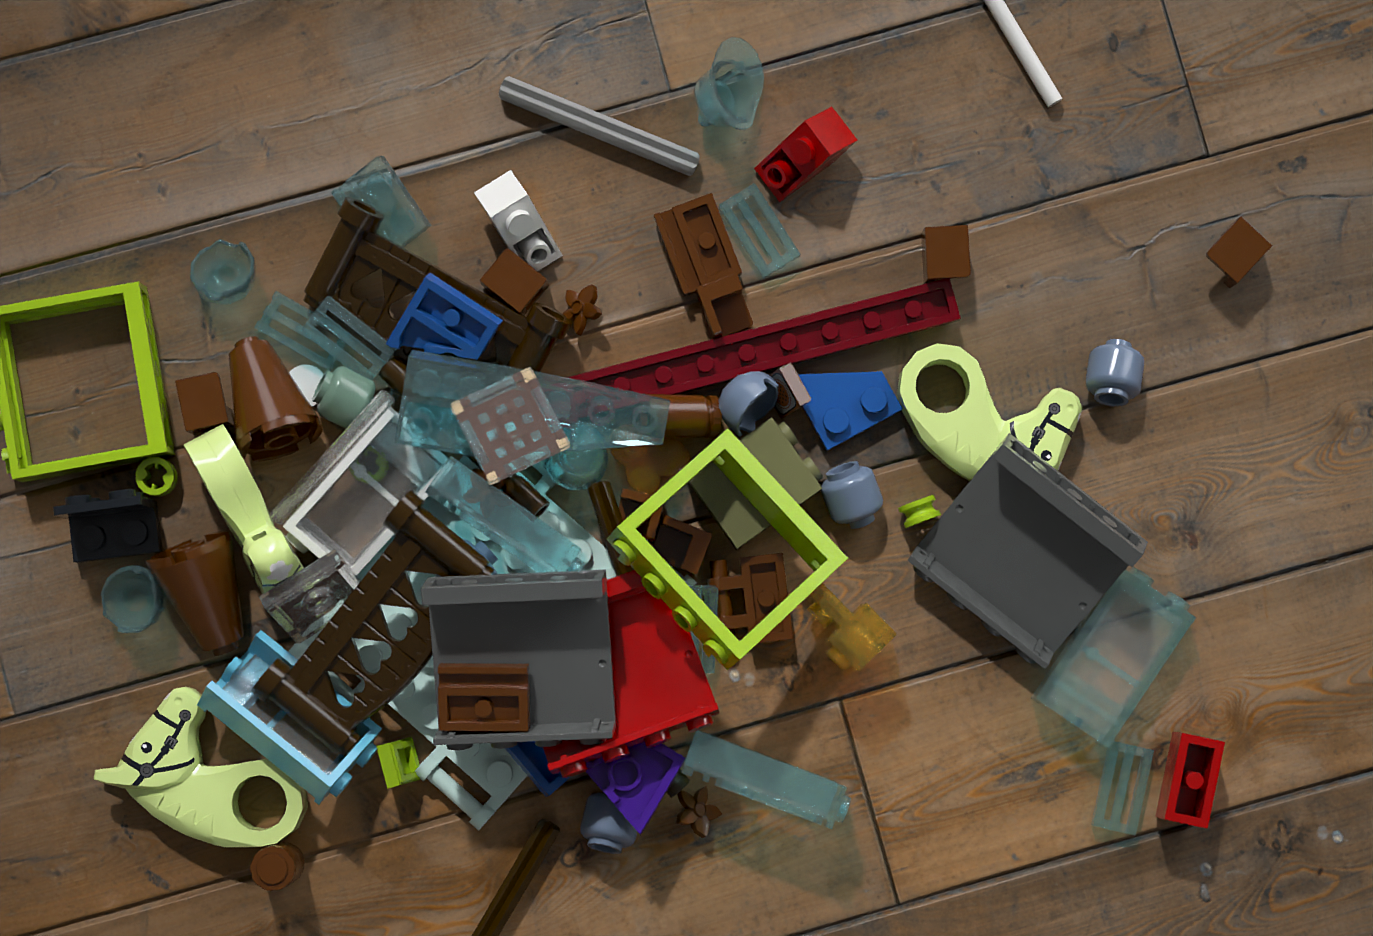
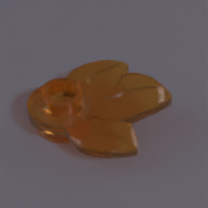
M639 422L638 424L629 423L618 427L610 439V451L613 458L621 465H624L628 483L636 491L643 494L653 495L656 493L660 485V476H675L692 461L687 449L680 441L674 439L675 437L642 436ZM629 437H634L639 443L638 450L635 453L630 452L626 447Z

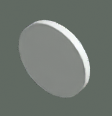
M299 365L293 368L289 373L312 407L317 405L318 403L313 402L312 398L323 376V372L312 365Z

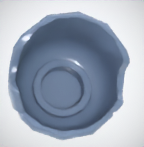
M752 371L737 375L723 389L718 400L722 420L739 438L742 436L740 430L751 433L755 430V421L763 418L775 406L778 398V384L764 372Z

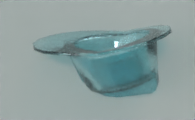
M730 37L723 41L716 52L711 69L700 77L695 85L694 97L699 109L698 123L701 126H732L737 130H746L753 124L763 90L764 74L757 52L750 43L742 38Z

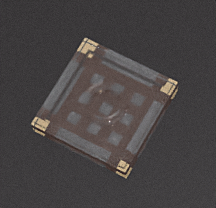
M531 366L450 404V408L489 485L570 448V442Z
M334 549L267 591L259 599L270 615L297 644H300L326 626L361 580Z

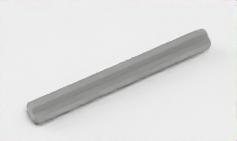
M510 76L503 80L499 89L501 100L688 176L693 175L699 163L700 155L697 152Z

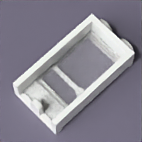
M389 406L285 522L283 527L289 532L286 537L299 551L305 554L310 550L319 559L335 550L341 558L333 562V564L351 583L394 535L393 532L383 525V522L396 504L410 490L425 500L454 468V462ZM325 568L322 569L325 574L328 573Z

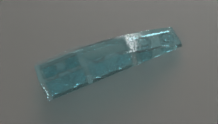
M412 350L408 357L395 443L486 458L469 421L459 425L451 408L467 400L475 408L511 390L525 392L522 387L515 385L513 379L527 372H531L539 387L530 393L551 434L561 430L569 448L561 452L663 444L670 400L531 370ZM522 397L513 400L517 409L526 405ZM504 405L495 408L499 417L508 413ZM487 413L478 416L481 425L490 422ZM530 413L521 417L525 426L534 422ZM513 422L504 425L508 434L516 431ZM495 430L486 434L490 442L499 439ZM539 430L530 434L534 443L543 439ZM522 439L512 442L516 451L525 447ZM504 447L495 450L497 457L507 456ZM545 448V449H542V450H540V451H538V452H536V453H534V454L550 453V452H549L548 448Z

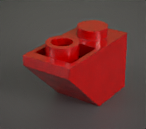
M831 106L800 124L754 169L777 200L781 202L834 163L858 139Z

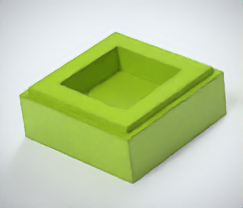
M412 737L376 746L387 789L420 780L416 772H414L420 764Z

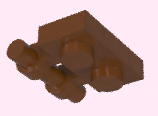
M783 553L739 558L741 575L728 576L727 560L709 562L711 579H707L708 591L713 592L715 614L735 637V628L748 627L749 633L788 596ZM743 588L746 614L733 615L730 590ZM790 613L759 643L793 639Z

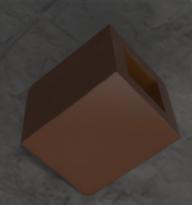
M1240 216L1206 252V257L1228 277L1224 284L1231 288L1248 273L1273 245Z
M968 225L925 227L923 229L921 244L924 284L934 282L936 279L969 277L971 269Z
M505 249L480 279L482 286L506 306L524 316L549 286L548 280L510 249Z
M737 272L696 287V295L713 339L743 331L753 325L742 294L743 288Z
M211 372L175 380L186 432L196 435L208 432L222 424L225 428L235 426L232 409L226 406L221 379L218 373Z
M622 488L619 510L623 521L647 501L651 495ZM664 505L637 528V531L649 543L654 544Z
M664 515L652 547L671 566L697 576L713 534Z

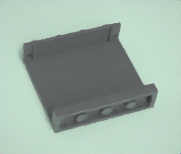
M1009 433L916 546L907 561L913 565V569L919 577L930 583L935 582L943 588L953 604L963 610L969 609L981 618L982 625L991 634L997 637L1003 636L1014 644L1017 653L1024 660L1031 664L1038 663L1046 669L1054 652L1128 566L1133 567L1143 556L1148 541Z
M606 569L427 578L421 587L422 606L429 605L438 727L439 674L437 667L440 663L529 664L530 683L529 731H439L438 729L433 738L434 745H446L449 750H465L471 748L473 744L490 743L493 748L504 749L516 746L517 742L535 741L536 746L551 747L561 744L562 740L579 739L581 744L597 745L604 743L606 738H613L616 728V711Z

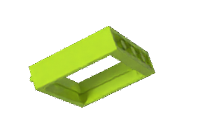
M139 281L0 306V431L5 433L7 448L2 449L1 456L2 460L6 463L7 474L11 473L13 480L27 482L139 462L150 457L161 458L175 455L147 287ZM125 304L148 444L32 465L10 325Z
M729 429L725 430L618 525L607 538L609 543L620 554L618 560L624 565H631L642 577L641 582L648 593L657 599L661 598L672 610L675 622L685 631H691L702 642L703 651L708 658L713 655L726 670H729L848 559ZM712 461L814 571L740 641L637 531L641 524Z

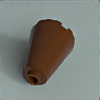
M256 336L246 337L236 342L235 348L229 353L236 443L242 458L245 460L246 455L250 454L255 462L274 460L299 451L297 443L307 437L310 444L316 441L323 432L320 418L270 342L259 340Z
M229 530L204 535L207 543L204 540L192 542L190 539L154 554L150 557L151 560H146L149 571L203 651L212 650L214 656L223 655L239 647L237 641L244 637L233 542Z

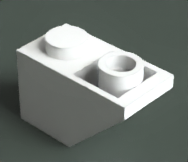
M511 170L474 192L507 248L536 271L563 256L530 197Z

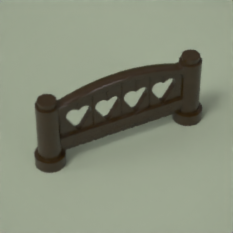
M345 197L338 211L341 219L304 290L306 293L303 299L305 303L324 312L327 311L329 306L334 305L367 337L403 362L439 379L467 388L486 391L491 394L493 399L516 389L517 387L513 379L527 372H531L536 381L558 339L565 338L572 325V321L565 315L541 303H534L526 317L400 245L395 244L377 233L384 215L372 206L351 197ZM381 268L385 301L381 308H374L369 304L367 298H356L352 287L355 282ZM432 273L503 320L495 333L497 358L495 370L486 371L481 367L480 362H470L466 358L457 357L449 352L434 354L424 352V349L401 346L398 349L386 345V342L399 320H395L390 315V306L418 290L425 276ZM522 397L513 400L517 409L522 407L524 403ZM504 405L495 408L497 412L503 415L508 413Z
M412 490L404 495L383 522V525L396 535L394 540L293 668L278 658L251 689V692L264 703L268 700L272 701L335 754L339 752L344 757L348 755L361 739V736L355 732L357 730L356 727L398 696L415 679L433 656L429 606H422L418 603L407 571L437 574L441 577L492 575L495 571L489 566V560L423 507L425 501ZM381 605L411 608L416 611L418 621L416 625L407 627V635L404 639L397 640L391 636ZM354 638L383 641L389 644L391 656L388 659L380 660V670L378 672L370 673L364 668ZM328 671L359 675L363 678L365 688L362 692L354 693L352 705L343 706L338 702Z

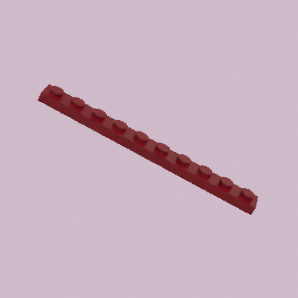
M941 279L539 384V388L534 390V394L541 415L548 428L640 405L644 394L678 395L728 382L737 375L747 372L774 370L789 363L793 365L960 321L961 317L951 280Z

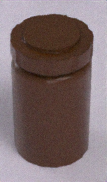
M644 394L639 407L640 432L644 437H705L706 439H716L720 432L722 421L719 398L712 395L704 397L699 395Z
M279 842L261 849L255 854L251 862L250 872L252 873V879L258 886L267 891L283 889L300 878L304 871L305 860L303 853L297 846L289 842Z

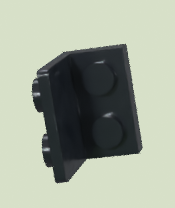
M135 489L108 492L109 500L92 498L91 495L70 496L65 498V505L53 507L54 516L69 520L74 563L152 554L163 551L157 501L144 497L143 492H135Z

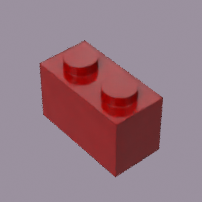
M1172 732L1155 817L1208 829L1225 742L1182 732Z

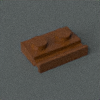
M712 193L677 205L662 213L654 214L656 225L683 296L695 292L696 287L736 272L738 276L742 275V270Z
M439 664L437 667L439 674V731H529V664Z

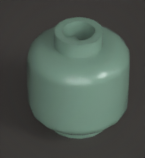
M339 366L333 372L326 370L312 398L313 402L318 403L317 412L319 416L349 430L356 428L362 420L370 423L380 403V399L374 397L376 390L374 381L346 366Z

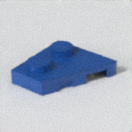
M429 273L425 276L387 340L386 345L398 349L401 346L424 349V352L434 354L449 352L457 357L477 360L484 353L503 320L432 273Z
M882 371L798 374L811 397V401L802 408L826 452L903 409Z

